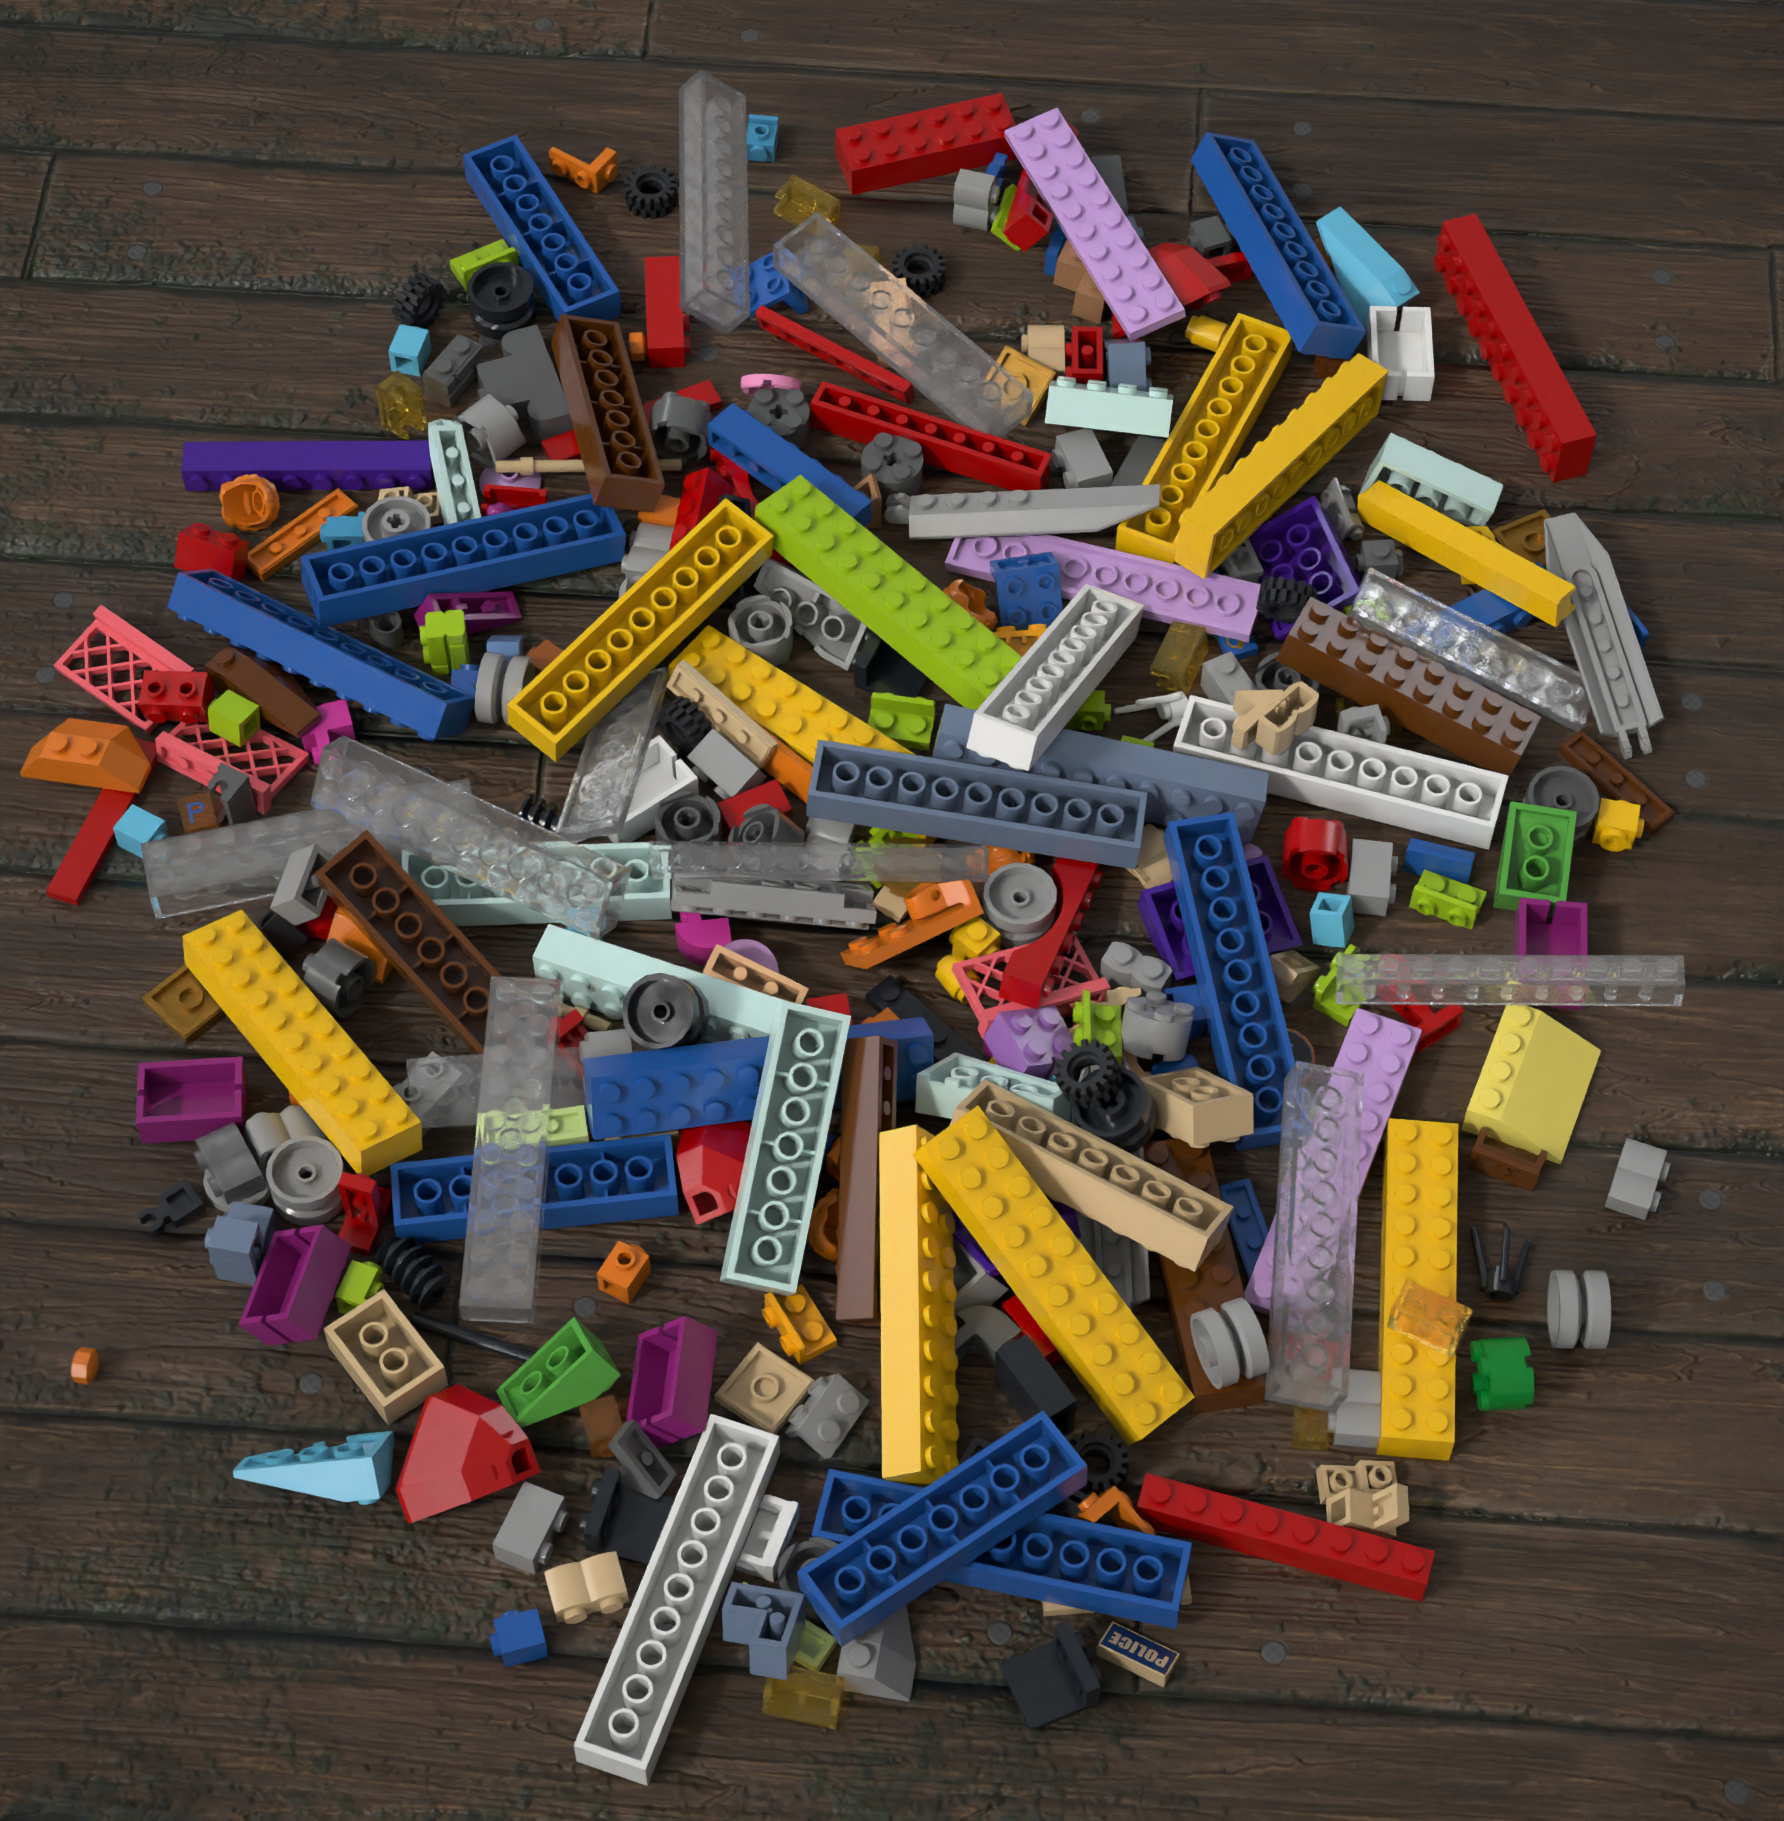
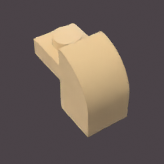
M1395 1483L1373 1495L1349 1487L1326 1499L1327 1522L1388 1539L1396 1537V1527L1409 1521L1408 1486Z

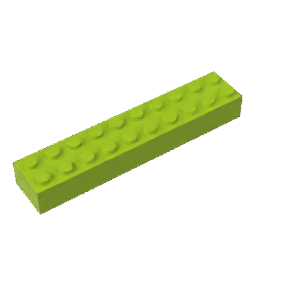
M802 475L797 476L756 506L754 520L774 535L773 549L964 708L978 710L1021 660V655Z

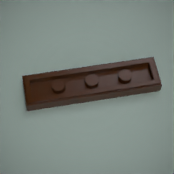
M1580 730L1559 746L1557 753L1575 769L1587 775L1596 785V788L1607 798L1641 805L1639 818L1645 819L1643 830L1650 836L1674 818L1675 812L1585 731Z

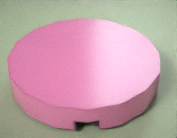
M751 374L741 378L742 391L751 396H755V393L761 388H780L789 391L797 389L801 391L802 382L789 376Z

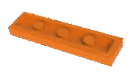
M337 488L250 550L246 567L264 581L321 540L320 528L321 524H326L327 516L353 517L359 513L358 505Z

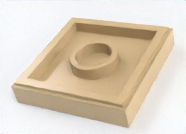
M757 1342L715 1393L714 1398L716 1402L756 1429L776 1435L794 1410L808 1396V1391L815 1380Z

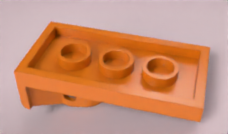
M944 876L919 884L903 899L911 919L899 925L896 922L887 924L877 930L879 934L870 939L864 936L848 943L849 949L840 952L845 965L868 969L983 914L984 912L972 883L967 879L951 881L949 877Z

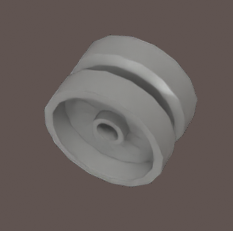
M390 496L379 500L367 509L362 518V533L365 542L432 528L431 517L426 507L416 499L406 496Z
M488 651L484 653L478 671L475 693V714L478 722L495 724L502 716L505 724L510 726L507 721V704L535 678V665L532 657L515 655L508 664L503 653Z
M1012 863L1001 866L989 876L984 885L983 920L1001 934L1000 945L1010 949L1033 943L1055 924L1057 889L1052 878L1043 869L1029 863Z
M299 1136L285 1141L274 1150L269 1158L266 1169L267 1181L276 1211L286 1221L298 1226H316L329 1222L343 1209L344 1206L338 1182L342 1173L345 1172L340 1152L331 1142L317 1136Z
M1572 1270L1551 1271L1547 1293V1323L1550 1343L1554 1349H1572L1575 1347L1578 1338L1585 1349H1605L1607 1347L1611 1328V1295L1608 1277L1604 1270H1586L1582 1273L1579 1282Z
M1240 1297L1221 1304L1220 1313L1211 1307L1191 1314L1190 1326L1194 1346L1205 1374L1215 1388L1221 1389L1238 1383L1240 1373L1249 1379L1269 1371V1353L1261 1326L1254 1311L1244 1298Z

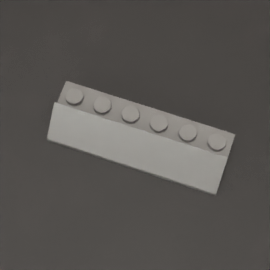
M672 865L670 911L869 930V924H875L877 913L872 905L874 891L868 884L787 876L776 877L756 873Z

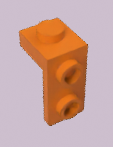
M555 147L548 151L550 169L556 175L563 176L577 183L580 187L587 188L597 194L609 181L612 182L618 174L617 153L608 147L590 165Z
M1115 1485L1098 1496L1095 1492H1092L1077 1505L1081 1511L1073 1517V1519L1095 1523L1108 1512L1122 1529L1156 1535L1153 1527L1147 1521L1142 1520L1132 1508L1133 1505L1130 1498L1124 1492L1118 1490Z

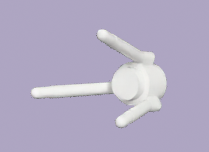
M1178 691L1169 695L1138 699L1135 702L1136 704L1115 708L1113 712L1114 714H1122L1157 707L1160 718L1162 720L1167 719L1169 722L1142 739L1152 742L1172 728L1180 726L1188 700L1182 691Z

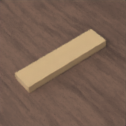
M686 660L679 662L666 687L678 697L683 696L684 699L687 697L691 700V704L695 703L698 705V710L706 714L704 716L705 719L710 720V726L757 768L761 769L766 766L778 742Z

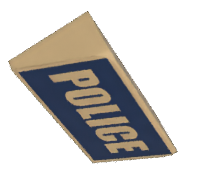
M1112 1621L1097 1646L1096 1655L1161 1687H1165L1180 1653Z

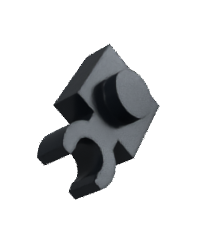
M186 1179L156 1197L157 1208L142 1210L138 1218L142 1225L150 1220L156 1221L154 1225L148 1228L150 1236L154 1238L164 1232L168 1223L171 1222L177 1229L205 1211L206 1208L204 1202Z

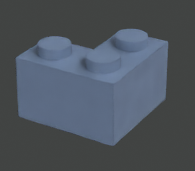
M1129 338L1103 340V371L1106 372L1107 387L1118 388L1119 383L1137 385V391L1149 392L1152 382L1151 378H1146V366L1151 365L1150 347H1146L1145 342L1139 338L1132 341Z
M232 1201L229 1214L217 1215L214 1227H209L205 1236V1248L209 1251L210 1264L214 1266L217 1279L248 1285L255 1284L273 1234L278 1227L273 1208Z
M731 1582L722 1607L723 1641L749 1645L750 1674L782 1680L788 1679L805 1629V1594Z

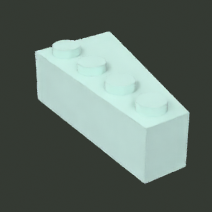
M1390 433L1370 465L1360 493L1362 494L1380 480L1428 507L1442 512L1443 515L1456 522L1470 526H1485L1494 513L1503 484L1468 469L1462 464L1442 457L1431 450L1416 445L1403 437Z
M956 1052L917 1074L915 1112L952 1119L955 1108L986 1079L1070 1122L1071 1101L1065 1098L1055 1082Z

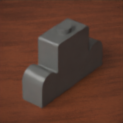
M537 324L508 332L501 341L503 358L477 365L480 388L477 389L478 399L480 400L487 394H490L504 406L511 405L519 416L516 422L520 423L529 420L530 432L537 439L546 440L573 430L564 391Z

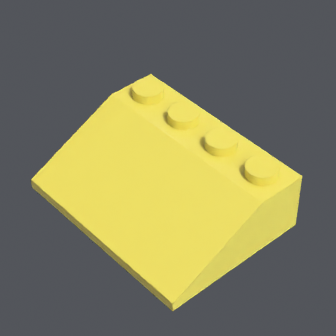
M1508 1000L1468 1105L1462 1130L1479 1135L1481 1128L1485 1127L1489 1129L1487 1137L1539 1156L1543 1149L1548 1151L1546 1160L1561 1164L1601 1050L1541 1010Z

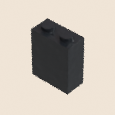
M1026 1334L1017 1340L1012 1338L1002 1344L996 1357L995 1384L1022 1421L1026 1422L1044 1410L1064 1437L1073 1432L1077 1400L1030 1337Z

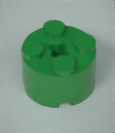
M1520 1336L1471 1341L1470 1355L1472 1362H1475L1476 1373H1470V1390L1472 1395L1477 1394L1479 1410L1489 1412L1529 1409L1528 1404H1532L1534 1398L1533 1367H1528L1527 1360L1524 1358V1356H1531L1526 1338Z

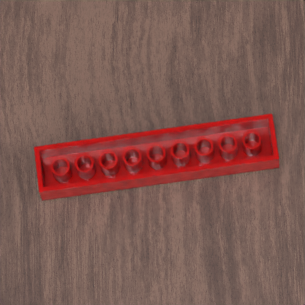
M1475 213L1443 221L1441 233L1437 237L1438 249L1433 259L1434 267L1443 276L1447 292L1453 295L1460 316H1464L1467 321L1471 337L1476 338L1480 346L1482 358L1490 364L1492 376L1496 382L1500 383L1506 403L1511 404L1514 409L1516 421L1520 427L1523 426L1530 448L1535 449L1538 454L1542 470L1548 473L1552 483L1586 475L1597 434L1478 216Z

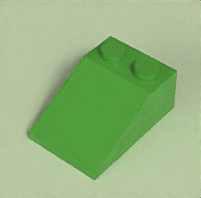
M1510 801L1497 874L1494 908L1516 911L1520 898L1550 900L1547 916L1552 917L1556 902L1566 901L1576 811Z
M573 1317L509 1377L496 1392L506 1411L519 1427L523 1428L595 1400L602 1392L609 1390L621 1374L602 1341L579 1320Z

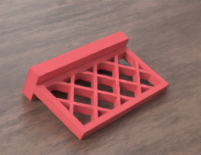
M100 605L93 613L96 618L95 621L53 666L58 672L149 735L159 723L150 720L144 722L138 718V708L140 707L137 700V688L142 686L143 679L136 680V668L149 666L153 671H196L106 607ZM98 632L106 636V646L90 648V641ZM124 650L129 652V662L113 664V652ZM107 653V665L91 668V656ZM85 657V669L71 671L67 668L73 659ZM130 669V681L114 684V672ZM108 673V685L98 687L92 685V675ZM131 689V701L122 703L115 701L114 692Z
M180 722L169 734L163 731L155 739L158 762L207 787L210 780L218 772V766L221 762L249 776L257 812L263 815L272 807L271 799L310 760L308 752L262 729H259L243 744L246 746L247 752L228 754L227 747L237 745L222 737L220 739L201 740V733L211 732L209 731V723L198 725V722L195 724ZM196 734L197 742L186 743L179 738ZM263 742L269 745L270 748L251 751L250 744ZM222 748L224 755L212 756L204 752V750ZM291 756L295 760L292 763L278 765L277 757ZM272 758V766L255 768L254 760ZM249 761L250 769L240 770L230 763ZM276 774L277 779L270 785L257 777ZM218 785L215 790L219 793H221L220 785Z
M1076 935L1071 948L1074 956L1072 959L1065 957L1063 966L1068 968L1065 976L1053 975L1052 977L1055 979L1054 983L1060 985L1059 989L1052 991L1049 998L1043 997L1039 1007L1055 1005L1062 1018L1073 1016L1074 1003L1081 1001L1083 990H1090V1001L1106 1002L1107 990H1110L1106 978L1098 977ZM1029 944L953 963L952 971L979 1021L977 1030L983 1040L984 1035L999 1012L1031 1008L1000 998V991L986 986L989 977L1002 981L1003 972L994 969L997 963H1008L1014 950ZM975 970L985 974L982 984L968 979L965 972ZM1074 970L1086 975L1088 981L1078 983L1068 979L1071 971ZM981 994L1000 1001L998 1006L984 1009L979 1000Z

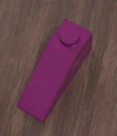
M512 591L428 594L414 614L420 631V626L425 625V615L427 612L442 611L446 613L448 610H462L465 617L467 636L515 623L522 618Z

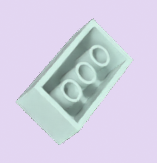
M1058 376L1057 381H1051L1049 385L1045 423L1169 437L1173 395L1168 394V389L1150 387L1149 392L1137 391V385L1119 383L1118 388L1106 387L1107 382L1100 380H1088L1087 385L1077 384L1076 378Z

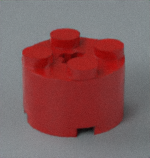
M1306 817L1293 819L1291 826L1283 835L1281 871L1285 880L1288 877L1293 881L1294 887L1309 892L1330 890L1331 884L1338 881L1342 884L1348 876L1349 836L1344 830V824L1339 820L1328 821L1324 819H1308Z

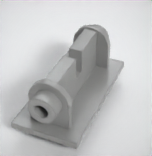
M1334 477L1320 496L1321 505L1328 512L1341 541L1345 537H1349L1354 541L1360 540L1365 529L1359 515L1354 513L1356 507L1351 491L1345 485H1339L1338 479Z

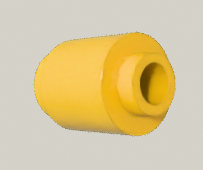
M1193 315L1187 326L1185 338L1190 339L1194 345L1216 352L1229 330V324L1204 315L1200 317Z
M947 955L938 962L935 977L955 1001H960L963 1005L969 1004L952 971L953 963L965 961V959L961 955ZM974 970L965 972L968 979L981 983V978Z

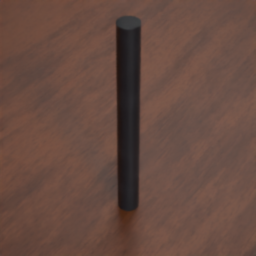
M414 1312L410 1323L412 1326L525 1363L536 1353L532 1350L418 1312Z

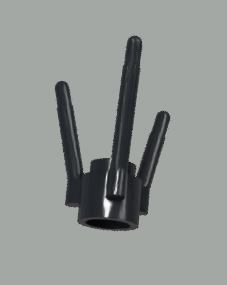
M1471 1226V1240L1480 1276L1479 1290L1486 1291V1297L1493 1301L1506 1302L1512 1300L1514 1295L1519 1294V1282L1529 1253L1530 1240L1524 1241L1513 1275L1512 1269L1508 1267L1511 1229L1505 1227L1500 1266L1492 1267L1491 1272L1487 1274L1477 1228Z

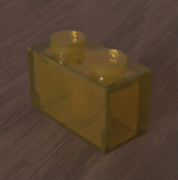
M1406 1279L1391 1308L1387 1327L1453 1358L1468 1329L1473 1309Z

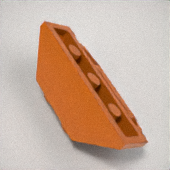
M68 718L31 748L20 774L22 777L140 794L152 767L128 726Z

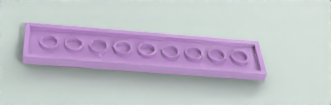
M1052 109L1004 130L1005 139L1050 212L1054 215L1055 220L1129 340H1135L1186 317L1184 307L1059 109Z
M1048 534L954 538L945 561L946 571L995 582L990 573L989 561L1052 552L1059 563L1061 596L1063 599L1072 600L1083 586L1088 584L1145 605L1142 613L1143 618L1248 643L1259 615L1256 605L1261 584L1211 573L1203 579L1181 565Z
M1359 1008L1356 1009L1245 1290V1299L1252 1310L1277 1319L1281 1313L1288 1315L1286 1322L1309 1330L1386 1129L1388 1118L1391 1116L1414 1056L1422 1029Z

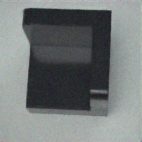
M272 909L257 924L260 932L285 960L309 937L307 922L295 926Z

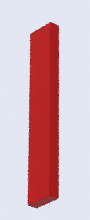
M760 305L755 312L760 327L906 404H911L916 397L912 383L763 305Z
M710 380L675 392L683 397L707 402L710 405V412L722 408V400ZM662 397L642 404L648 424L653 404L662 399ZM574 429L541 441L542 449L548 460H582Z
M135 737L152 767L145 781L146 784L158 762L156 743ZM102 789L46 890L48 897L79 906L116 838L113 827L129 807L135 804L140 795L139 793Z

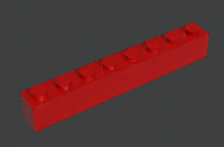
M821 382L810 403L811 427L867 445L879 433L902 436L921 445L923 463L1010 491L1045 490L1051 478V453L828 382Z
M1146 1473L1136 1510L1140 1518L1147 1521L1156 1530L1422 1602L1428 1584L1435 1551L1148 1473Z

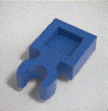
M997 152L993 163L990 162L985 174L995 176L996 185L1000 186V196L1005 183V179L1002 177L1005 176L1008 165H1005L1008 155Z

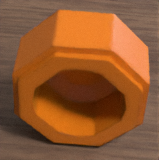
M630 332L629 351L630 360L644 361L647 357V338L643 332Z
M81 1347L75 1352L71 1376L75 1383L89 1385L96 1378L99 1369V1356L96 1349Z

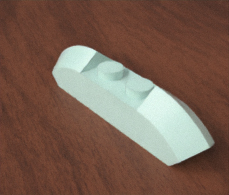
M445 419L429 422L430 457L444 525L480 518L481 514L462 424L458 421Z

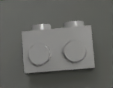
M1378 704L1365 707H1351L1345 711H1340L1337 732L1386 744V736L1390 735V724L1387 716H1382Z
M839 1374L820 1377L812 1384L808 1391L811 1396L804 1405L797 1407L789 1418L791 1424L785 1432L790 1438L799 1436L824 1459L832 1457L869 1403L865 1396Z

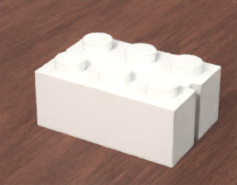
M1370 306L1366 325L1367 358L1389 370L1382 400H1397V396H1402L1403 400L1430 401L1435 378L1430 307H1403L1399 331H1394L1397 307Z
M660 735L579 784L581 806L598 826L602 824L603 832L613 843H631L655 828V813L660 808V803L671 794L689 790L695 791L696 795H699L698 777L681 758L677 760V754Z

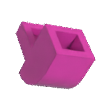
M344 699L317 706L316 709L319 711L322 719L301 736L304 751L309 754L312 753L315 766L322 765L325 777L337 775L332 748L356 743L347 702Z
M680 912L681 923H675L678 949L685 958L693 963L705 966L716 944L724 947L732 942L728 917L701 920V913Z

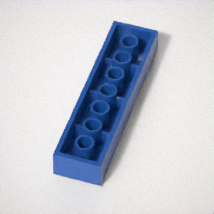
M514 135L464 154L463 160L467 182L509 247H515L517 250L519 263L530 274L534 286L556 320L559 321L561 314L606 321L621 316L620 291L518 136Z
M671 1134L402 1162L390 1165L396 1237L403 1239L406 1236H414L416 1244L679 1215Z
M1043 1410L797 1571L799 1590L802 1594H805L807 1601L840 1646L843 1647L1087 1485V1465Z

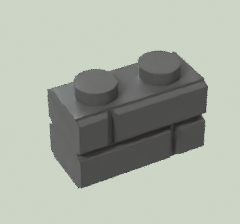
M460 334L456 335L422 374L425 384V395L429 399L451 408L475 380V377L478 376L477 365L484 363L483 347Z

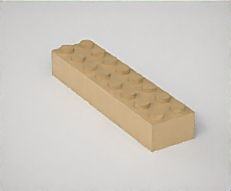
M986 1079L955 1108L950 1125L978 1105L1041 1191L1048 1195L1049 1198L1079 1211L1084 1217L1094 1219L1110 1227L1117 1234L1125 1235L1135 1240L1150 1251L1160 1253L1173 1260L1180 1267L1188 1268L1195 1272L1223 1236L1233 1211V1206Z

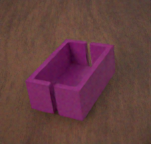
M1520 898L1514 918L1513 1001L1526 1006L1544 1007L1545 1001L1551 1002V1008L1581 1010L1588 990L1587 903L1557 901L1551 924H1545L1550 908V900Z
M242 1056L138 1063L137 1091L139 1096H137L136 1125L143 1144L192 1141L232 1122L236 1124L243 1137L248 1112L246 1106L248 1104V1075Z
M324 1225L303 1227L300 1231L289 1229L274 1232L239 1325L268 1346L290 1343L291 1340L293 1342L317 1340L318 1334L323 1328V1321L330 1302L334 1298L340 1275L346 1266V1259L351 1245Z
M687 1316L664 1324V1328L658 1326L638 1335L626 1422L635 1419L656 1448L679 1441V1437L684 1439L705 1431L708 1420L707 1412L712 1388L714 1358L717 1352L718 1331Z

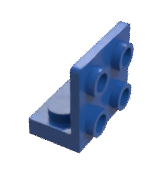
M783 246L735 271L733 274L739 315L743 320L754 316L760 305L769 308L780 301L786 307L790 306L798 315L809 310L802 265Z
M1052 552L989 561L990 573L997 587L1000 627L1014 626L1016 630L1028 629V626L1033 624H1047L1049 626L1063 611L1059 563Z

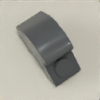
M984 1305L967 1307L956 1314L957 1334L955 1335V1353L958 1362L972 1350L976 1349L996 1367L997 1352L1001 1345L1012 1338L1016 1340L1021 1338L1022 1330L1006 1314L996 1308Z

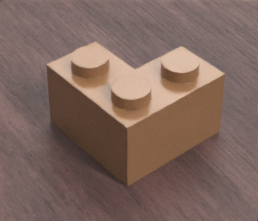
M1066 240L1057 260L1053 284L1076 292L1072 315L1100 324L1108 304L1070 242Z

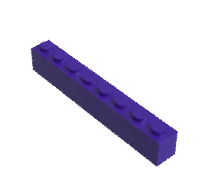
M429 440L184 442L181 473L186 491L221 490L222 484L227 481H234L245 474H257L259 477L273 483L276 490L326 491L336 490L337 488L340 490L387 489L407 486L413 490L434 488V473L430 457Z

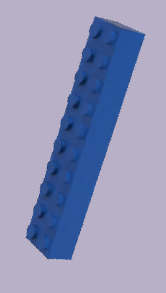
M1206 132L1192 156L1191 162L1206 186L1209 195L1215 202L1219 213L1227 223L1230 232L1240 246V250L1248 260L1252 271L1261 283L1262 289L1266 292L1273 308L1282 320L1285 329L1290 334L1297 350L1305 355L1314 354L1331 359L1349 360L1364 337L1366 330L1254 140Z
M587 494L301 556L302 584L318 624L322 628L420 606L428 594L484 592L620 562L625 554L626 534L614 508L594 505L592 495Z
M212 568L178 572L167 608L177 612V617L181 620L191 623L197 622L204 626V631L217 636L223 635L229 638L230 643L236 647L250 648L256 651V656L260 659L270 662L276 661L282 664L283 669L289 673L302 674L309 677L311 684L322 688L329 687L337 691L336 695L339 698L347 701L355 700L363 704V709L370 713H382L390 717L392 724L403 728L410 727L418 731L417 735L425 740L435 741L439 738H450L452 735L465 732L475 704L474 696L331 626L320 628L317 619Z
M1229 812L1169 821L1163 839L1219 1077L1253 1093L1254 1134L1240 1136V1139L1235 1141L1236 1150L1240 1151L1302 1141L1305 1139L1311 1126L1235 813Z
M923 1017L849 1026L847 1039L880 1035L898 1042L896 1101L915 1099L917 1074L934 1065V1036ZM770 1036L583 1059L586 1121L593 1139L753 1120ZM842 1064L833 1109L842 1108V1101L840 1099L843 1073Z
M829 1469L811 1537L826 1538L840 1544L924 1488ZM1043 1513L943 1581L1177 1629L1191 1561L1192 1543Z

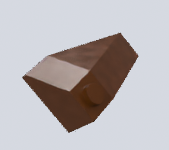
M227 646L204 665L218 694L223 695L229 689L259 705L261 718L297 738L301 737L322 719L319 711L291 673L283 669L282 664L276 661L270 662L260 659L256 656L257 652L250 648L244 649Z

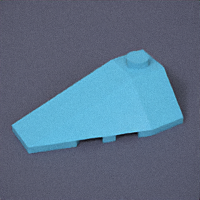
M1341 206L1316 222L1326 254L1332 260L1335 270L1333 275L1365 330L1370 306H1396L1398 312L1420 293L1405 270Z
M393 1431L347 1436V1443L333 1447L325 1446V1441L313 1443V1446L301 1450L298 1454H294L292 1449H283L244 1457L233 1470L234 1478L342 1502L358 1501L361 1505L372 1504L379 1501L391 1485L394 1433Z

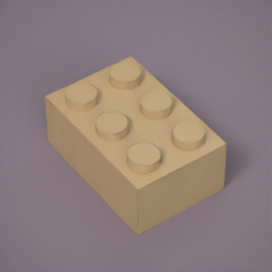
M1199 1067L1140 1078L1156 1105L1158 1113L1156 1129H1161L1169 1133L1171 1137L1189 1143L1190 1147L1206 1148L1210 1146L1211 1142H1235L1240 1139V1136L1254 1134L1253 1093Z
M384 1289L324 1328L330 1350L388 1426L423 1403L427 1396L437 1393L448 1386L445 1367Z

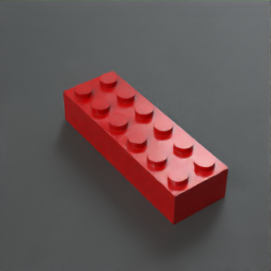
M998 93L835 129V155L851 195L955 173L959 172L960 169L968 170L986 166L990 162L993 163L997 152L1007 154V161L1018 159L1005 139L1004 130L1016 126V123L1003 94Z

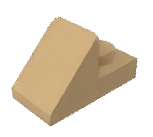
M1239 690L1235 692L1233 710L1239 716L1232 726L1234 730L1232 745L1243 751L1256 739L1261 712L1269 704L1281 700V696L1284 693L1283 690Z
M1295 950L1270 955L1279 998L1287 1003H1291L1317 975L1320 967Z

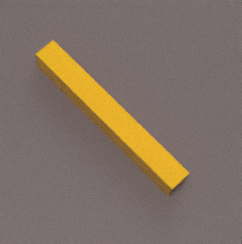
M1378 480L1365 492L1358 495V515L1361 521L1554 627L1559 626V623L1575 610V605L1570 600L1571 595L1576 591V586L1390 485Z

